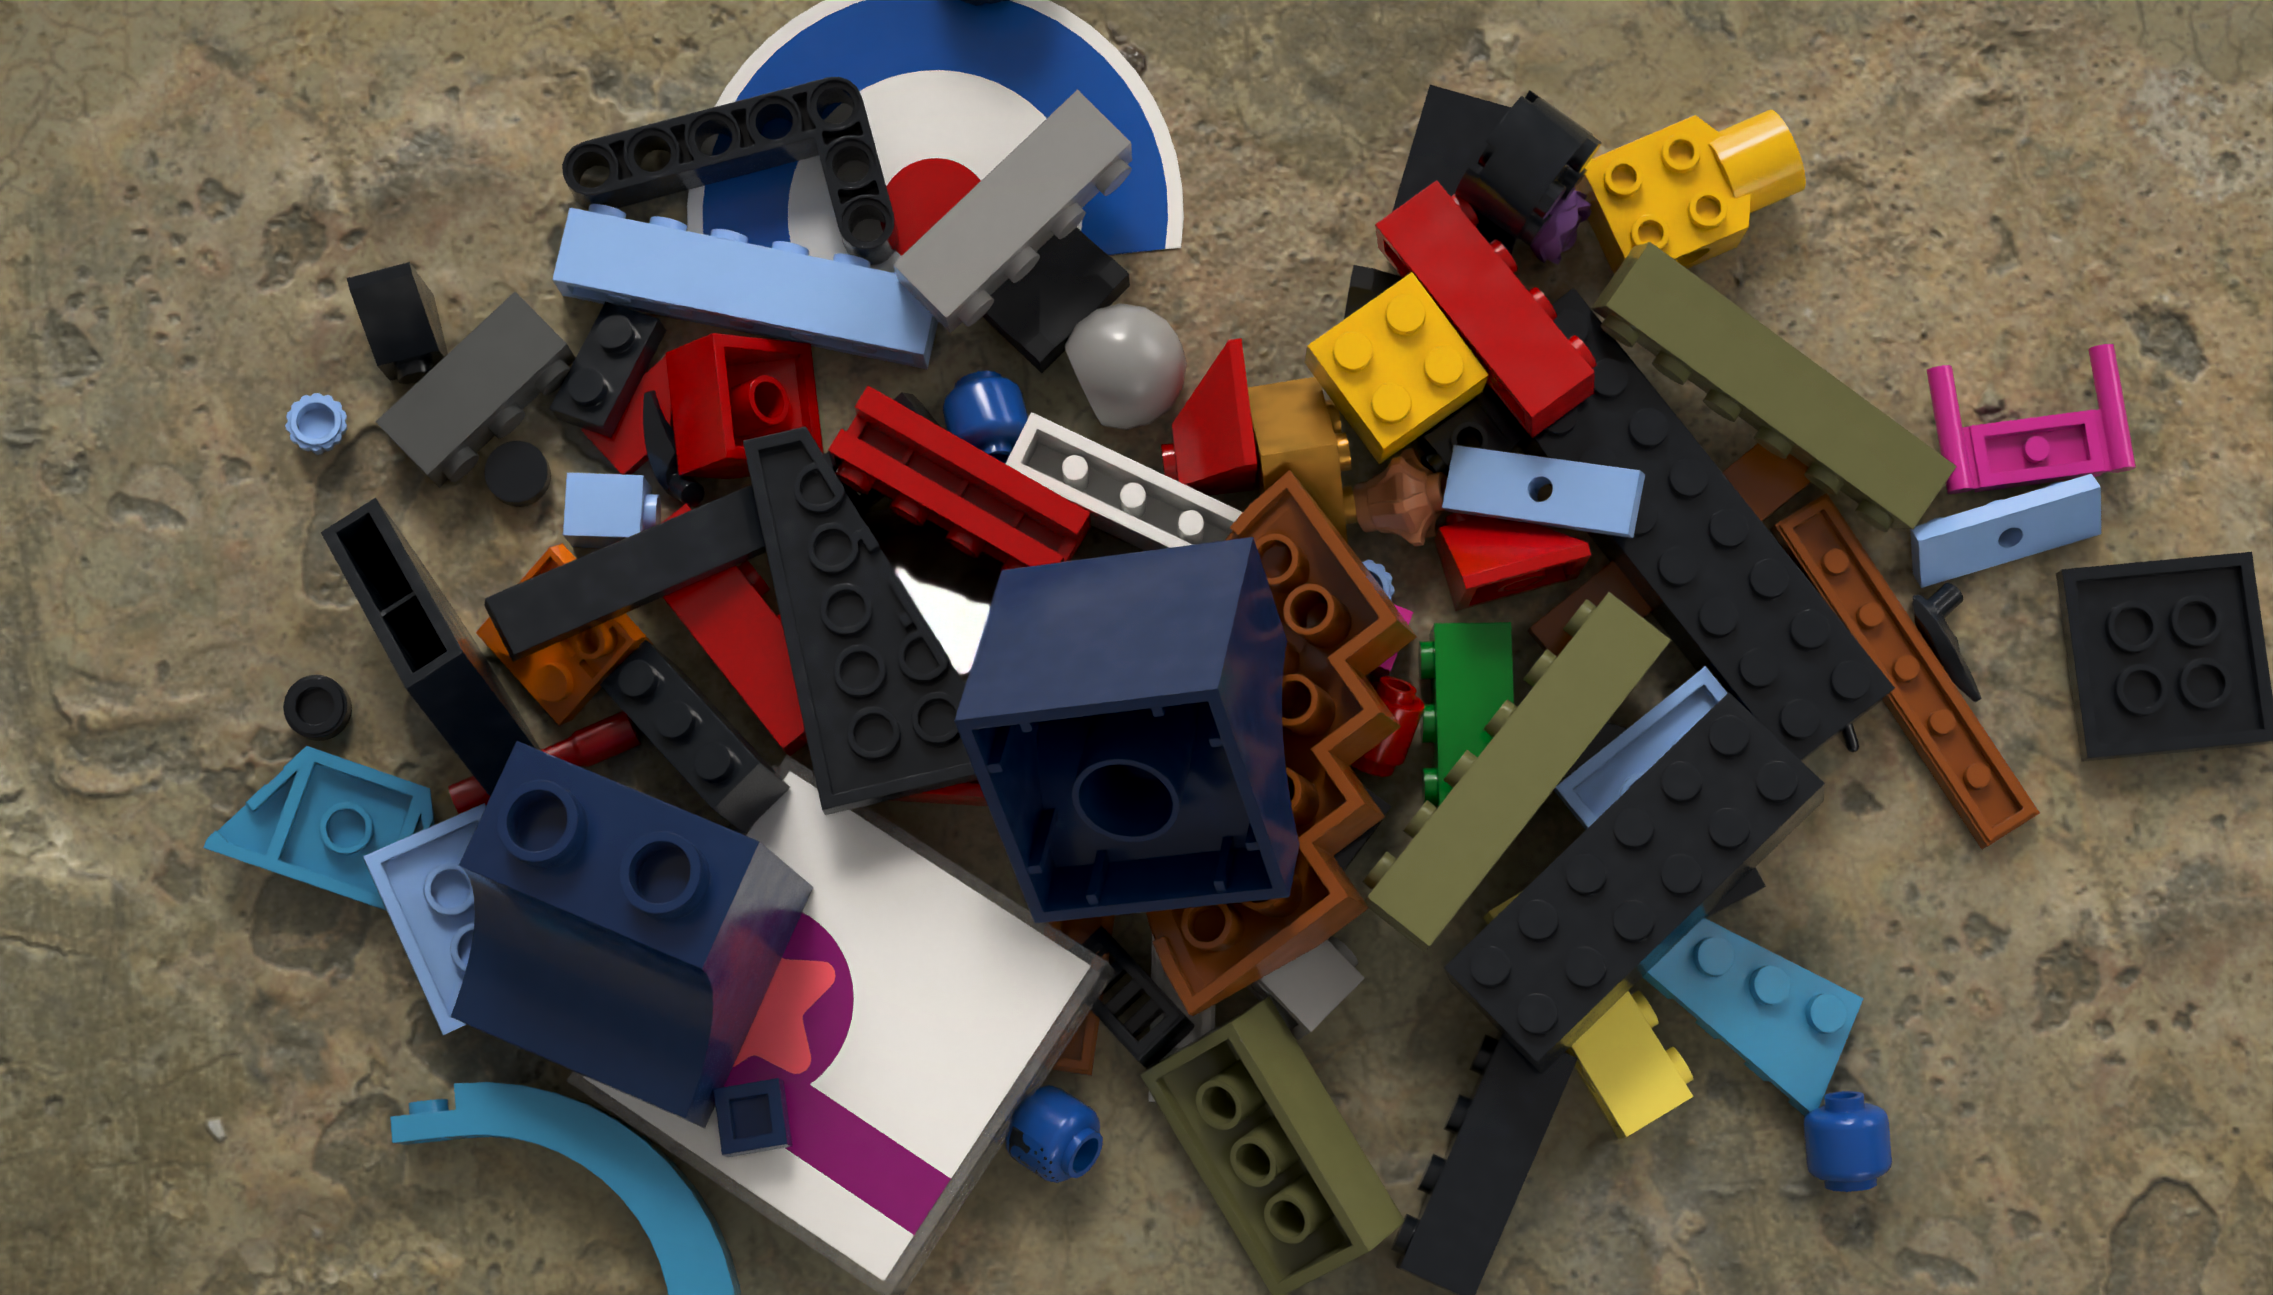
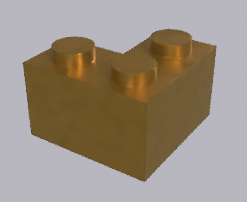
M1315 377L1248 387L1260 495L1290 470L1348 544L1346 525L1357 523V515L1351 485L1342 487L1341 472L1352 470L1348 438L1346 432L1341 431L1339 409L1331 399L1325 400L1322 387Z

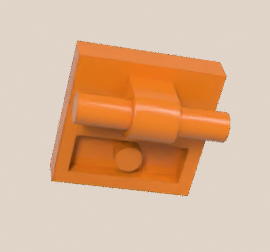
M563 543L549 547L519 583L576 560V558ZM626 613L514 662L490 617L476 632L558 725L572 721L600 690V684L645 639L653 645L650 639Z

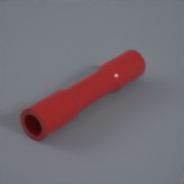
M621 711L579 729L569 738L543 748L541 751L579 767H589L641 745V741L633 721L624 711ZM474 776L448 786L451 799L458 814L484 803L487 806L490 796Z

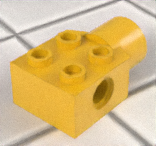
M1767 110L1720 131H1716L1698 116H1691L1591 159L1585 167L1587 169L1585 176L1575 190L1584 193L1587 196L1585 200L1592 204L1588 220L1615 274L1633 247L1647 242L1654 244L1686 269L1737 248L1749 228L1750 213L1803 191L1806 186V177L1799 150L1788 127L1775 111Z

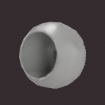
M1120 303L1096 309L1076 324L1064 346L1082 389L1102 426L1129 430L1149 425L1172 408L1183 389L1187 366L1183 346L1178 335L1167 320L1146 307Z

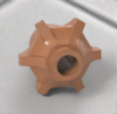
M1414 448L1404 450L1399 457L1391 459L1387 469L1382 473L1354 486L1353 495L1357 521L1360 527L1366 533L1379 531L1381 533L1396 534L1403 537L1414 547L1424 545L1425 538L1436 536V520L1441 515V512L1445 511L1442 508L1447 476L1443 472L1434 474L1431 470L1427 469L1422 464L1418 451Z

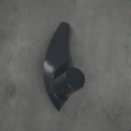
M655 390L646 392L643 399L644 439L648 459L656 479L666 493L673 498L680 500L684 504L687 503L689 507L697 506L704 498V488L690 476H679L674 430L666 421L660 409Z
M1945 583L1928 599L1921 595H1914L1912 611L1916 628L1952 682L1974 702L1982 699L1971 671L1960 653L1958 639L1950 630L1945 620L1963 602L1962 593L1953 584Z

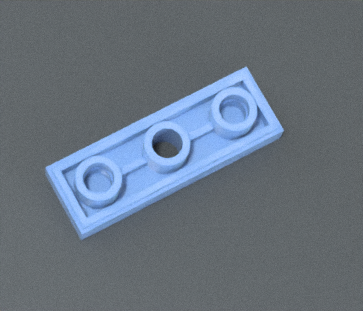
M1454 445L1442 508L1454 513L1633 538L1645 474L1640 470ZM1546 484H1552L1551 496L1545 501L1538 502L1537 495L1540 488Z
M2088 474L2065 482H2055L2045 488L2005 500H1995L1987 505L1948 517L1934 518L1927 523L1917 525L1914 529H1910L1913 575L1920 587L1923 588L2101 535V487L2094 476Z

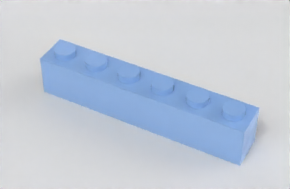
M591 204L588 211L569 208L552 279L562 296L604 304L606 301L631 310L784 341L809 343L814 347L928 369L938 320L898 281L895 271L893 273L870 268L871 263L868 260L850 254H834L833 260L809 256L807 248L785 241H774L772 248L749 244L748 238L745 235L726 229H712L710 236L686 231L687 225L666 217L653 216L650 218L649 223L625 219V212L607 205Z

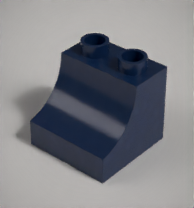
M1254 537L1001 571L954 721L1034 923L1277 899L1290 896L1300 842L1290 800L1283 743L1282 682L1287 638Z
M516 741L458 865L469 877L473 889L475 918L468 964L451 1017L495 1038L702 1128H706L715 1107L713 1089L724 1087L812 892L813 886L758 840Z

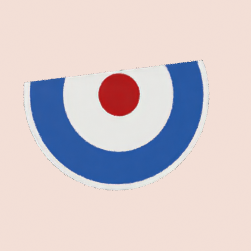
M825 0L793 18L770 36L744 62L728 83L715 105L717 107L827 77H841L857 86L864 102L893 209L899 239L897 248L892 256L880 264L870 265V268L894 273L893 264L1078 89L1131 142L1132 161L1128 165L1132 170L1115 191L1107 196H1104L1101 192L1097 193L1082 208L1086 214L1077 228L1108 255L1181 248L1184 215L1183 191L1178 160L1168 127L1153 96L1136 70L1115 46L1091 25L1050 0H1007L993 4L984 3L979 6L961 0ZM842 102L833 103L827 106L821 118L832 124L841 123L851 116L853 108ZM783 118L773 119L765 124L761 135L771 140L783 138L791 131L793 124ZM714 134L703 142L701 152L710 156L720 155L730 147L732 139L723 134ZM819 155L689 189L687 202V231L710 236L712 229L731 230L745 235L748 238L749 244L772 248L774 241L795 243L807 248L809 256L833 260L834 254H848L840 235ZM858 160L849 161L839 168L836 176L848 183L857 182L868 173L869 166ZM865 219L854 227L852 235L864 242L873 241L884 232L885 225L876 219Z

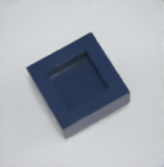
M775 1078L713 1089L723 1156L733 1157L792 1147L783 1080Z

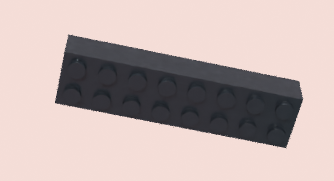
M1572 288L1552 303L1557 314V319L1553 322L1567 339L1573 335L1579 337L1594 356L1597 366L1593 369L1595 371L1594 394L1532 438L1487 382L1484 389L1486 388L1525 437L1520 447L1525 455L1640 470L1645 474L1634 537L1628 538L1593 532L1587 533L1609 561L1616 563L1652 609L1651 614L1696 671L1699 672L1706 666L1727 693L1729 692L1794 755L1803 761L1880 703L1895 687L1620 344L1601 328L1602 322L1575 288Z

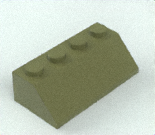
M1270 996L1230 1018L1140 1074L1272 1295H1285L1370 1252L1404 1223V1218Z

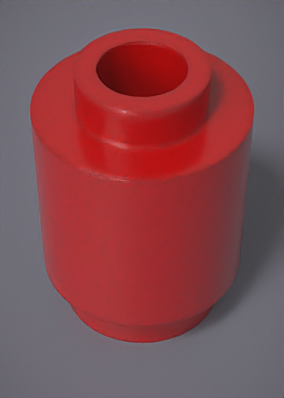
M1382 676L1379 682L1372 681L1370 683L1401 727L1351 764L1360 771L1381 777L1391 776L1396 765L1404 763L1425 708L1423 701L1416 696L1417 690L1412 684L1392 676Z

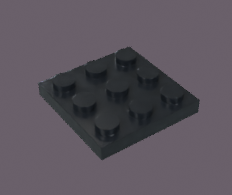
M2252 552L2062 569L2056 573L2081 762L2273 744V694Z

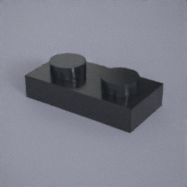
M605 301L549 408L556 418L563 422L612 437L667 331L658 318Z

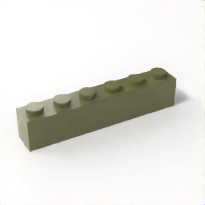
M1651 242L1633 247L1591 308L1605 319L1601 324V328L1608 335L1625 346L1632 348L1637 342L1656 356L1652 365L1659 372L1678 384L1684 385L1687 379L1707 393L1703 402L1711 410L1732 422H1735L1739 416L1758 430L1754 436L1757 443L1780 458L1786 459L1789 454L1809 467L1804 474L1809 481L1825 492L1835 496L1839 491H1842L1859 504L1855 513L1880 531L1887 532L1890 527L1893 529H1914L1957 467Z
M1608 592L1598 606H1595L1588 599L1585 600L1563 628L1565 632L1573 637L1558 657L1547 649L1523 680L1533 687L1518 707L1507 699L1483 730L1493 737L1478 757L1469 750H1466L1443 779L1453 788L1444 801L1437 808L1427 800L1403 831L1413 840L1398 859L1386 851L1362 881L1372 889L1371 893L1364 900L1369 909L1423 952L1431 946L1670 643L1671 639L1612 593Z

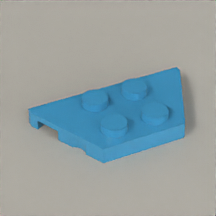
M306 746L283 767V770L273 780L260 788L245 802L246 805L218 831L215 830L206 839L203 848L387 911L363 856L434 826L431 789Z

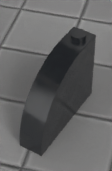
M375 497L322 531L321 534L404 687L491 797L516 741L540 751L541 749L469 631L408 541Z

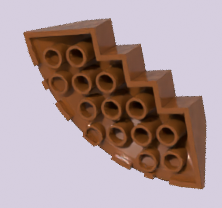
M1290 470L1245 509L1229 527L1233 531L1225 540L1254 537L1287 638L1282 682L1283 743L1288 788L1300 845L1289 897L1146 912L1148 923L1155 939L1152 942L1162 967L1188 1014L1191 1016L1197 1015L1318 947L1369 909L1334 858V855L1385 818L1350 765L1401 727L1366 678V675L1417 638V636L1382 587Z

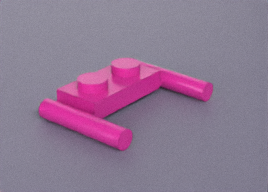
M2102 344L2088 349L2099 410L2094 409L1962 427L1952 366L1942 365L1927 369L1940 453L1957 466L1946 481L1947 493L1959 494L1971 490L1983 492L2072 480L2088 474L2097 477L2106 472L2119 473L2135 469L2136 464L2114 344Z

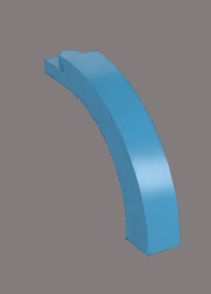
M477 1082L454 1083L456 1110H449L448 1099L425 1100L409 1103V1115L390 1117L392 1143L410 1145L466 1138L499 1137L532 1142L565 1155L602 1179L621 1197L636 1216L649 1237L660 1262L668 1295H741L740 1284L730 1250L715 1217L699 1191L678 1165L658 1146L630 1125L607 1112L571 1097L524 1085Z

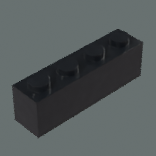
M1500 1031L1496 1039L1489 1035H1484L1470 1067L1471 1071L1480 1074L1470 1098L1461 1094L1458 1095L1444 1126V1130L1454 1134L1445 1156L1442 1158L1432 1154L1417 1190L1427 1194L1424 1204L1417 1218L1409 1214L1405 1215L1404 1223L1400 1226L1392 1244L1391 1250L1401 1254L1396 1268L1455 1295L1476 1294L1578 1058L1564 1052L1541 1074Z

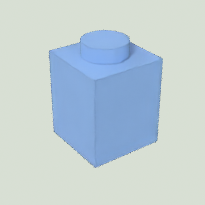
M567 472L563 536L572 547L604 548L660 524V495L651 494L652 488L644 475Z

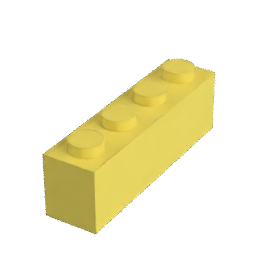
M1520 893L1490 910L1483 917L1487 924ZM1639 990L1633 994L1627 991L1565 1051L1567 1054L1578 1058L1574 1067L1618 1139L1628 1137L1693 1097L1686 1085L1693 1080L1689 1067L1675 1047L1672 1046L1666 1051L1652 1030L1654 1026L1659 1024L1658 1018L1645 996Z

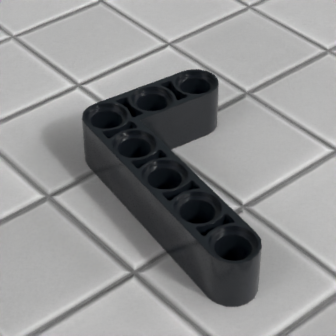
M827 77L587 140L573 146L566 154L562 164L563 177L576 201L588 210L591 204L621 208L819 155L836 221L847 253L864 258L871 265H877L892 256L899 242L893 209L862 96L857 86L841 77ZM842 102L853 108L851 116L841 123L832 124L821 118L823 111L833 103ZM783 118L793 124L791 131L783 138L771 140L761 135L765 124L773 119ZM714 134H723L732 139L730 147L720 155L710 156L701 152L703 142ZM654 150H664L671 154L669 163L659 171L648 172L640 168L642 159ZM858 160L869 166L868 173L857 182L848 183L836 176L839 168L849 161ZM593 166H604L610 169L608 179L602 185L596 188H587L580 185L581 177L587 169ZM865 219H876L885 225L884 232L873 241L864 242L858 240L852 233L854 227Z

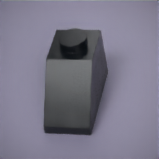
M410 262L347 278L351 296L376 364L390 381L398 379V382L401 384L417 383L448 354L434 294Z

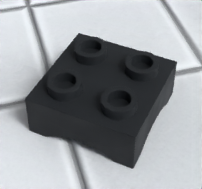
M1077 227L1062 239H1058L1053 235L1037 251L1040 259L1027 275L1016 283H1013L1008 278L990 295L994 299V303L982 316L1041 373L1065 351L1064 346L1076 324L1096 309L1110 306L1130 286L1129 273Z

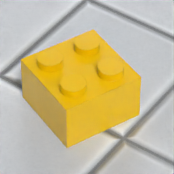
M1413 272L1307 345L1305 364L1378 464L1387 460L1482 393L1489 376Z

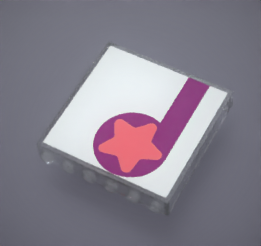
M786 755L779 767L776 765L771 767L790 788L745 833L732 823L727 828L760 841L811 884L813 889L724 1087L775 1078L783 1080L792 1147L725 1157L721 1152L716 1105L706 1128H702L574 1071L567 1079V1082L879 1294L904 1295L1006 1140L1010 1130V1123L1017 1107L1040 1088L1116 971L1109 962L1047 922L1034 923L1030 911L869 807L863 806L825 815L822 811L814 772Z

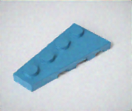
M1706 918L1697 923L1643 976L1648 983L1667 999H1674L1697 1019L1695 1023L1714 1039L1722 1040L1745 1060L1744 1065L1763 1081L1771 1082L1790 1099L1788 1102L1804 1116L1812 1110L1819 1109L1864 999Z

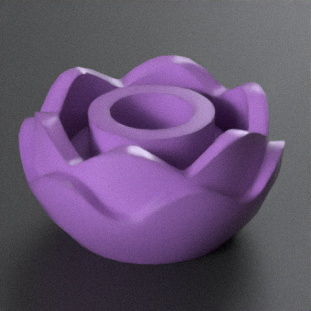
M1574 190L1566 201L1560 198L1550 212L1552 214L1550 221L1535 242L1530 245L1531 250L1541 262L1545 263L1546 260H1549L1558 265L1562 259L1561 252L1570 249L1575 244L1577 228L1580 222L1587 220L1591 214L1590 206L1592 204L1585 200L1587 196L1584 193Z

